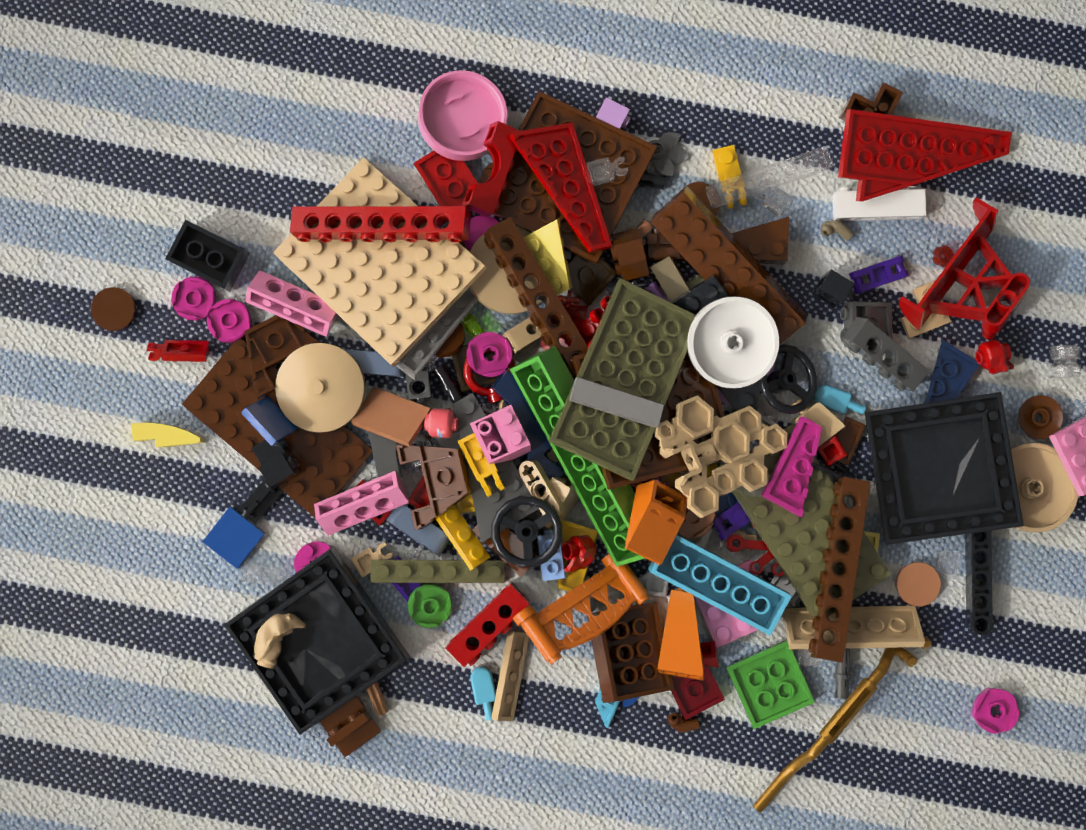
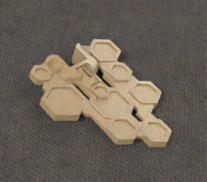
M699 396L678 403L676 405L675 418L671 419V423L667 420L659 423V427L655 428L654 437L660 441V454L665 459L681 452L690 473L676 479L675 488L687 497V508L700 518L719 510V496L730 493L740 486L752 492L767 485L768 468L764 466V455L769 453L772 455L787 448V432L777 424L771 426L762 424L761 414L751 406L719 418L717 415L714 416V409ZM711 433V439L699 444L693 441ZM754 440L759 441V446L752 448V453L749 454L750 442ZM719 460L726 463L712 470L711 476L707 478V465Z

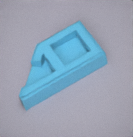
M600 689L595 703L605 727L609 729L620 701L603 703Z

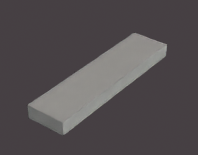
M578 377L575 378L569 401L654 428L659 427L664 407L662 404Z

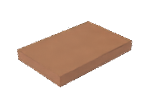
M373 387L351 422L354 426L410 447L424 426L425 416L427 413H430L431 408Z

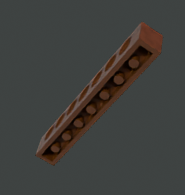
M509 217L488 228L484 234V242L489 250L492 249L499 268L504 269L507 274L509 285L517 291L520 304L529 311L532 324L538 327L542 333V341L550 348L556 346L575 381L576 372L574 365L571 363V358L575 355L587 353L588 346L512 218ZM502 243H508L511 250L504 249ZM513 262H519L523 269L515 268ZM525 281H530L534 288L526 287ZM536 300L543 301L545 308H540L536 304ZM548 319L554 320L557 327H551L548 324ZM559 338L565 339L568 343V347L562 346L559 342Z
M842 477L834 484L833 495H836L835 504H832L830 508L832 523L831 526H828L826 532V539H829L828 548H825L823 552L825 568L824 571H821L819 577V584H822L821 593H818L816 597L818 613L817 616H814L812 622V629H815L814 638H811L809 642V652H811L812 658L843 663L870 488L869 481ZM846 496L853 500L851 508H848L844 503ZM843 518L849 521L850 527L848 530H844L841 527V520ZM840 540L846 544L844 553L840 552L837 548ZM836 563L841 564L843 567L841 575H837L834 571ZM833 585L839 589V595L836 598L830 593ZM829 608H833L836 612L834 620H830L827 617V610ZM827 630L832 633L830 643H826L823 639V634Z

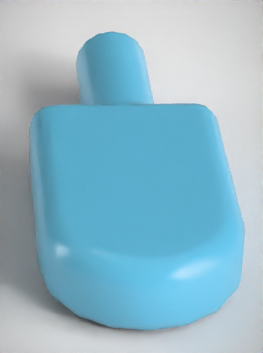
M829 385L819 386L814 397L815 402L819 401L827 409L841 414H845L847 409L864 414L866 406L851 401V393Z
M477 667L470 676L475 703L477 705L483 704L486 720H492L493 708L491 702H494L496 697L493 676L488 668Z

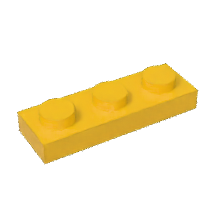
M455 505L436 519L470 571L490 558Z

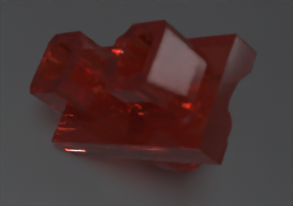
M568 290L567 296L558 295L574 324L583 321L587 317L588 306L577 305L580 303V298L572 297V290ZM550 319L552 324H556L554 320Z

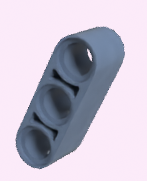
M345 350L355 358L363 374L404 377L405 373L396 367L397 364L393 367L378 352Z
M405 505L393 509L386 519L394 527L437 556L441 555L450 541L445 532L432 523L421 530H415L411 509Z

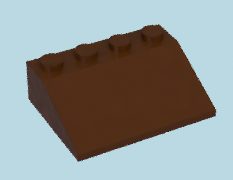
M657 601L642 603L641 605H631L627 612L612 627L591 640L603 703L617 702L674 690L672 676L659 673L657 669L663 639ZM600 611L593 612L592 614L598 616Z

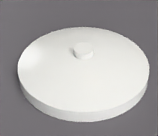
M742 297L720 298L706 305L694 318L688 333V353L695 369L709 382L726 388L745 387L760 380L773 366L779 350L777 326L769 312L753 300Z

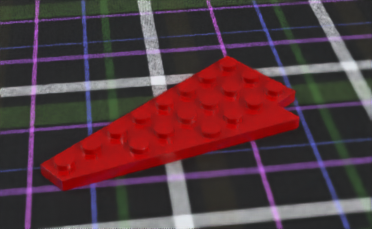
M849 109L846 111L838 178L858 180L856 201L863 202L1008 155L1012 132Z

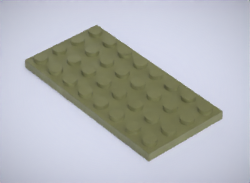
M620 278L616 283L576 378L591 381L665 406L688 350V333L696 315ZM571 388L548 442L633 481L655 428L569 401L572 392Z
M794 423L784 429L787 432V442L795 428ZM783 450L772 455L770 453L764 455V466L768 468L767 482ZM814 456L813 462L820 465V463ZM813 467L807 487V498L804 500L802 517H798L762 497L761 494L765 486L749 492L743 486L736 488L732 493L814 618L818 613L816 597L818 593H821L822 584H819V577L821 571H824L825 568L823 552L825 548H828L829 539H826V532L828 526H831L832 523L830 508L832 504H835L836 495H833V483L825 472ZM845 518L841 520V527L844 530H848L850 527L849 521ZM864 531L852 601L892 575ZM841 540L837 544L838 550L842 553L846 550V544ZM839 563L834 565V571L837 575H841L843 572V567ZM833 585L830 593L835 598L839 595V589ZM833 608L827 610V617L835 613Z

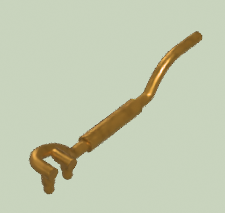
M925 636L924 647H920L923 650L931 647L932 644L929 638ZM902 647L885 648L878 666L867 679L863 678L818 733L820 737L807 751L796 757L777 775L753 804V807L762 813L797 771L815 760L829 743L833 744L878 689L876 686L888 672L894 656L899 657L910 667L916 665L918 659Z

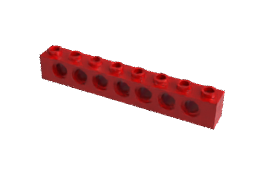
M466 206L292 207L290 233L300 242H310V240H319L321 242H331L332 240H340L342 242H353V240L374 242V240H383L392 243L396 242V240H405L406 242L414 243L418 240H426L437 243L440 240H448L459 243L462 240H469L471 213ZM319 222L318 226L313 228V225ZM340 222V225L334 228L335 224ZM362 222L360 227L355 228L356 224ZM384 222L380 228L376 229L379 223ZM405 222V225L398 229L399 224ZM427 222L424 228L419 229L422 223ZM445 222H449V225L446 228L441 229V226Z

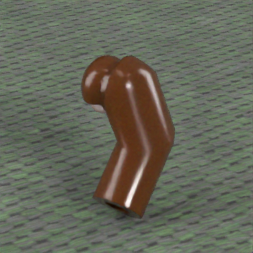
M675 712L670 713L668 716V724L680 733L700 729L698 718L685 720Z

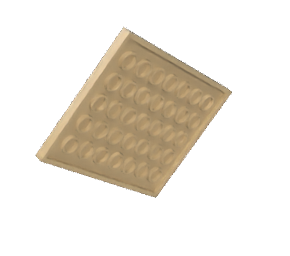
M364 157L318 204V206H417ZM319 222L315 223L313 228H316ZM340 222L336 223L334 228H337ZM362 222L356 224L355 228L360 227ZM384 222L379 223L376 229L380 228ZM405 222L400 223L398 229L402 228ZM427 222L422 223L419 229L424 228ZM290 234L273 252L393 367L487 269L460 243L448 240H440L437 243L426 240H418L414 243L406 242L405 240H396V242L392 243L383 240H374V242H364L361 240H353V242H342L340 240H332L331 242H321L319 240L300 242Z

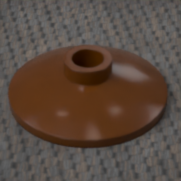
M1036 395L1028 398L1021 405L1018 421L1021 429L1028 436L1034 439H1047L1050 435L1060 430L1063 423V412L1060 405L1053 398L1045 395ZM1037 413L1041 415L1039 422L1035 420Z

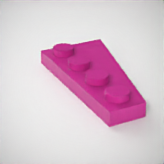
M804 416L799 418L787 442V448L783 450L761 494L762 497L798 517L803 516L804 500L807 498L808 482L813 471L811 464L813 463L814 455L817 453L822 430L820 425Z

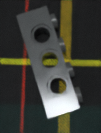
M856 317L842 337L848 343L846 347L856 354L860 353L865 363L879 369L877 372L882 377L890 378L894 381L892 385L902 392L904 390L914 392L929 371L866 318Z

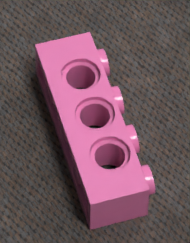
M258 271L247 288V303L323 336H328L337 321L338 314L318 295L263 271Z
M393 471L315 503L316 521L329 536L409 503L405 484L397 472Z

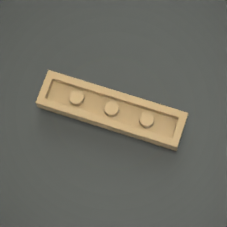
M508 630L491 718L496 721L514 720L529 636L526 632Z

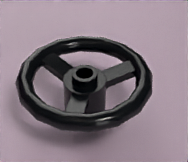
M782 344L779 345L777 354L785 353L782 370L772 372L768 378L766 374L758 382L762 395L770 406L781 413L796 414L804 411L813 402L817 392V374L813 363L806 353L796 346ZM794 356L801 361L806 369L808 391L797 384L796 374L792 370ZM790 390L802 401L795 405H786L777 400L773 393L779 394Z
M518 496L506 501L496 511L491 524V539L497 553L506 562L518 567H536L548 562L557 553L562 541V523L557 511L547 501L535 496ZM520 505H533L541 508L546 513L537 520L526 518L521 522L505 516L511 509ZM551 521L554 537L550 547L542 555L533 558V541L539 535L540 528ZM501 524L515 530L517 538L523 542L524 558L512 555L504 547L500 538ZM524 528H529L531 534H524Z

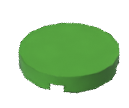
M434 583L423 584L417 587L410 594L407 602L408 612L412 620L417 625L425 628H434L441 625L444 620L446 621L452 611L450 595L442 586Z

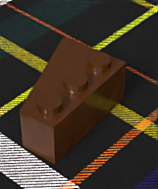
M789 217L731 233L759 264L783 265L788 261Z

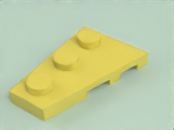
M559 218L523 237L557 295L572 288L568 262L565 259L564 241L561 237Z

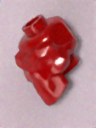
M990 340L982 342L978 346V350L975 353L976 362L988 370L989 374L1006 373L1008 370L1014 369V365L1009 361L1011 359V349L1007 343Z
M584 534L574 535L569 538L568 542L562 545V555L568 560L567 566L563 567L565 572L585 569L594 561L597 548L590 536Z

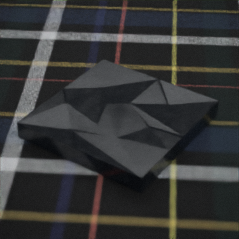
M1001 392L864 413L885 545L1024 526Z
M335 547L327 550L224 624L299 735L411 657ZM275 614H293L306 624L305 628H294L292 633L283 636L281 652L274 669L258 665V660L254 657V645L260 627Z

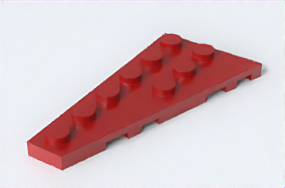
M573 122L512 132L509 136L587 251L591 253L610 249L612 243Z

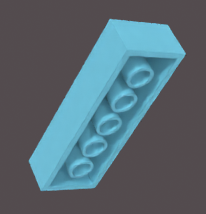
M679 534L676 535L663 563L658 565L651 562L648 568L650 573L770 636L792 597L787 591Z

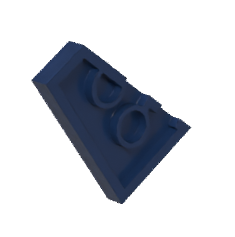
M942 339L925 403L957 399L979 367L976 360Z

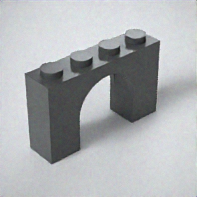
M459 430L454 431L450 438H437L440 447L461 449L458 443L460 440ZM368 431L378 478L393 471H396L399 477L402 478L396 445H399V443Z

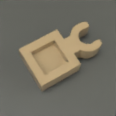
M386 542L381 543L375 552L369 547L351 558L362 578L370 573L371 560H386L393 556L392 552L388 555L382 553V548L387 545Z

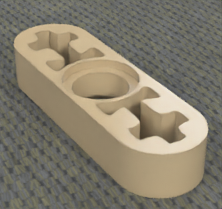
M536 460L523 462L519 467V474L530 494L542 500L551 497L548 503L551 506H555L559 518L562 517L565 511L564 504L541 464ZM529 467H533L534 469L532 471V474H528L527 472L529 470ZM537 477L540 478V480L532 482V480H535ZM539 484H543L546 487V494L544 496H541L537 491ZM539 508L542 515L546 514L541 508Z

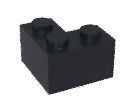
M285 438L273 446L264 440L251 448L261 464L258 468L270 487L280 486L301 473L299 470L301 465L296 456H291L288 452L289 444Z

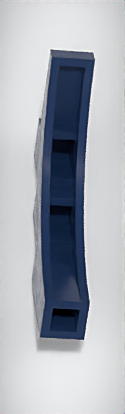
M505 370L490 388L504 400L507 406L512 405L529 440L531 452L524 454V462L528 460L538 461L549 480L552 477L563 478L562 473L564 470L544 456L545 452L549 453L553 448L548 442L540 424L537 422L513 374ZM529 467L528 474H532L533 467ZM537 477L535 480H532V482L540 480V478ZM539 484L537 487V491L539 494H541L543 490L541 488L543 484Z

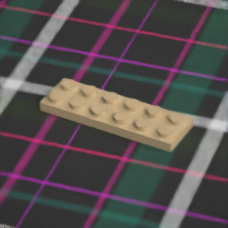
M916 606L851 607L845 648L924 647L925 639ZM785 608L782 615L789 649H809L810 639L814 638L815 629H812L813 617L807 608ZM836 612L830 615L828 618L830 620H834L836 617ZM828 630L823 634V639L826 643H830L832 640V633Z

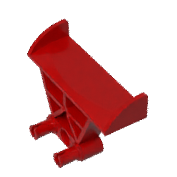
M975 198L972 202L973 211L979 223L919 304L916 305L904 297H901L899 300L902 313L918 330L921 329L930 315L934 313L982 321L983 337L987 340H992L1027 294L1030 286L1029 277L1024 273L1011 275L986 241L994 230L999 210ZM979 250L987 263L977 277L974 278L963 270ZM991 269L997 274V276L986 277ZM955 281L968 288L957 304L941 302ZM1002 288L987 309L981 290ZM971 296H973L976 307L965 306ZM1007 301L1010 306H1004L1001 302Z

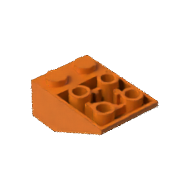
M657 480L637 485L625 548L661 565L685 519L687 497Z

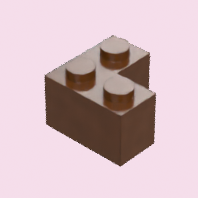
M884 82L877 89L872 101L853 92L848 98L839 119L845 121L846 111L849 109L892 115L903 92Z
M638 228L613 234L612 246L610 248L613 260H618V262L614 263L617 275H622L625 281L649 275Z

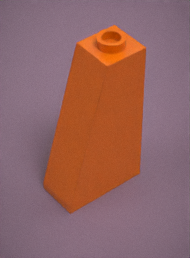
M677 588V590H671L657 669L662 674L704 681L695 597L685 590Z

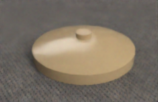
M516 226L522 237L531 234L530 232ZM483 234L470 250V253L487 268L470 286L473 295L481 304L497 313L511 315L528 311L526 307L524 308L520 304L515 288L509 285L504 269L499 268L494 252L492 249L489 250L487 248ZM502 243L504 249L511 250L508 243ZM513 262L515 268L523 269L519 262ZM525 281L526 287L534 288L530 281ZM536 300V304L538 305L541 302V300Z
M313 343L300 347L285 359L276 378V397L284 415L296 426L311 432H330L348 424L360 410L365 397V379L358 362L347 351L331 344Z
M1028 443L1011 448L1024 526L1014 528L1030 533L1046 532L1057 528L1074 511L1078 494L1056 450L1053 447L1039 443Z

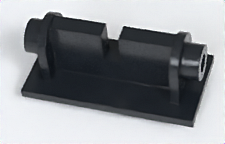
M264 480L238 510L245 519H249L255 524L284 491L278 486L270 487L267 481Z

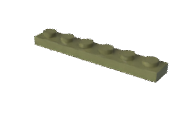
M371 560L370 582L505 583V562L503 560H486L470 571L464 560Z

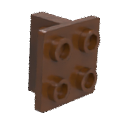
M357 696L320 721L329 735L326 739L331 747L336 745L344 757H347L381 731Z

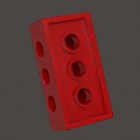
M511 581L448 642L445 647L446 650L463 667L467 664L472 666L479 660L482 655L480 652L484 648L488 651L497 642L496 636L500 632L504 635L513 626V617L528 607L530 600ZM508 605L511 607L512 612L510 614H503L500 611V607ZM492 621L496 628L488 630L485 628L484 622ZM476 637L479 640V644L471 645L468 642V638Z

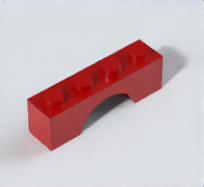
M500 121L490 124L483 145L492 156V173L484 183H476L468 187L462 206H466L468 210L484 217L496 213L500 205V201H498L500 193L506 188L507 180L505 179L507 173L511 171L514 165L513 156L518 150L509 136L512 132H518L519 130Z

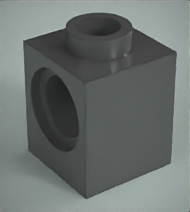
M421 371L415 380L406 374L408 399L410 401L414 400L418 404L427 403V399L432 398L429 371ZM417 382H423L425 385V390L421 394H416L413 390V386Z

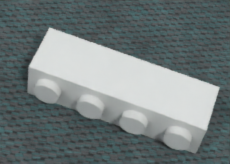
M909 186L905 190H897L863 202L856 201L857 191H852V188H840L839 191L832 195L833 220L922 219L926 216L925 189H918V186Z

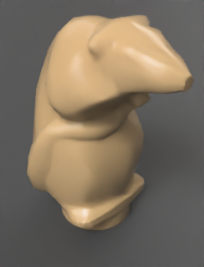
M275 614L260 627L256 636L254 657L258 660L257 664L274 669L281 652L283 636L292 633L294 628H305L306 624L293 614Z

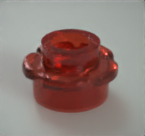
M948 246L936 247L933 250L934 257L932 260L936 265L946 267L953 258L954 253Z

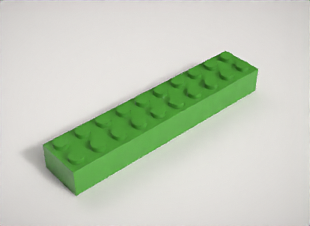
M556 346L538 353L510 369L548 441L574 383V379ZM550 443L616 567L645 559L625 548L635 498L632 487L626 485L608 490L601 466Z

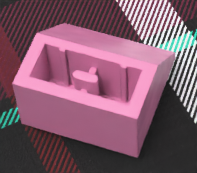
M512 405L470 423L489 465L511 461L531 452L529 440Z

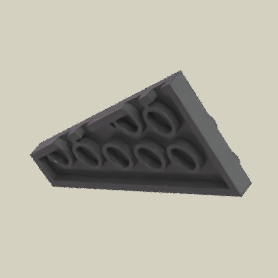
M473 393L453 404L455 416L459 419L458 430L460 440L474 433L470 423L486 416ZM464 455L481 543H484L491 538V524L496 511L508 500L518 496L532 495L522 480L517 467L511 460L495 463L499 471L497 473L505 489L500 491L492 475L485 479L492 490V495L488 497L480 482L477 481ZM520 505L511 509L505 516L519 522L538 511L539 508L533 505ZM501 524L500 533L508 527Z

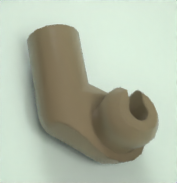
M841 220L826 221L821 225L820 229L823 236L828 237L831 234L838 233L846 241L854 235V232Z

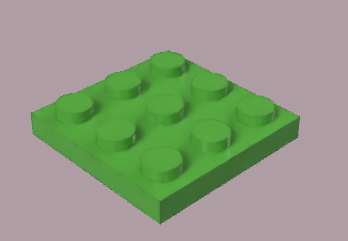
M788 640L726 666L753 729L815 703L792 649H789Z

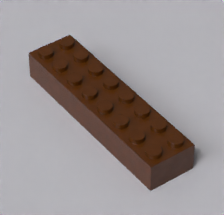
M687 185L653 215L651 223L704 279L715 274L731 297L753 300L769 312L777 326L779 345L806 324L807 314Z

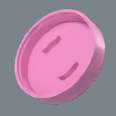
M460 70L440 75L427 86L420 100L418 125L424 140L438 154L452 160L470 161L488 154L489 151L483 144L490 124L497 121L504 124L507 123V106L500 90L489 79L475 72Z

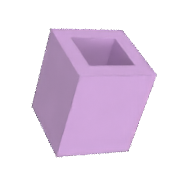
M606 97L596 118L619 129H626L631 119L628 116L630 109Z

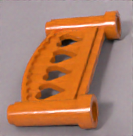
M608 554L601 560L606 568L538 613L530 605L515 615L513 620L517 626H522L546 662L552 665L562 658L560 654L562 651L577 647L598 637L612 627L634 602L641 605L650 598L648 591L628 564L616 567L610 554ZM607 586L621 591L624 594V598L617 599L616 604H611L608 601ZM590 597L606 604L607 609L600 611L598 616H594L591 613ZM572 609L586 614L589 617V622L582 623L580 628L573 625ZM554 621L570 627L571 634H565L562 640L557 639Z

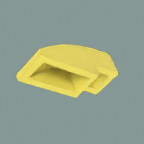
M131 423L133 441L155 440L156 447L158 448L205 443L204 437L180 427L157 423Z

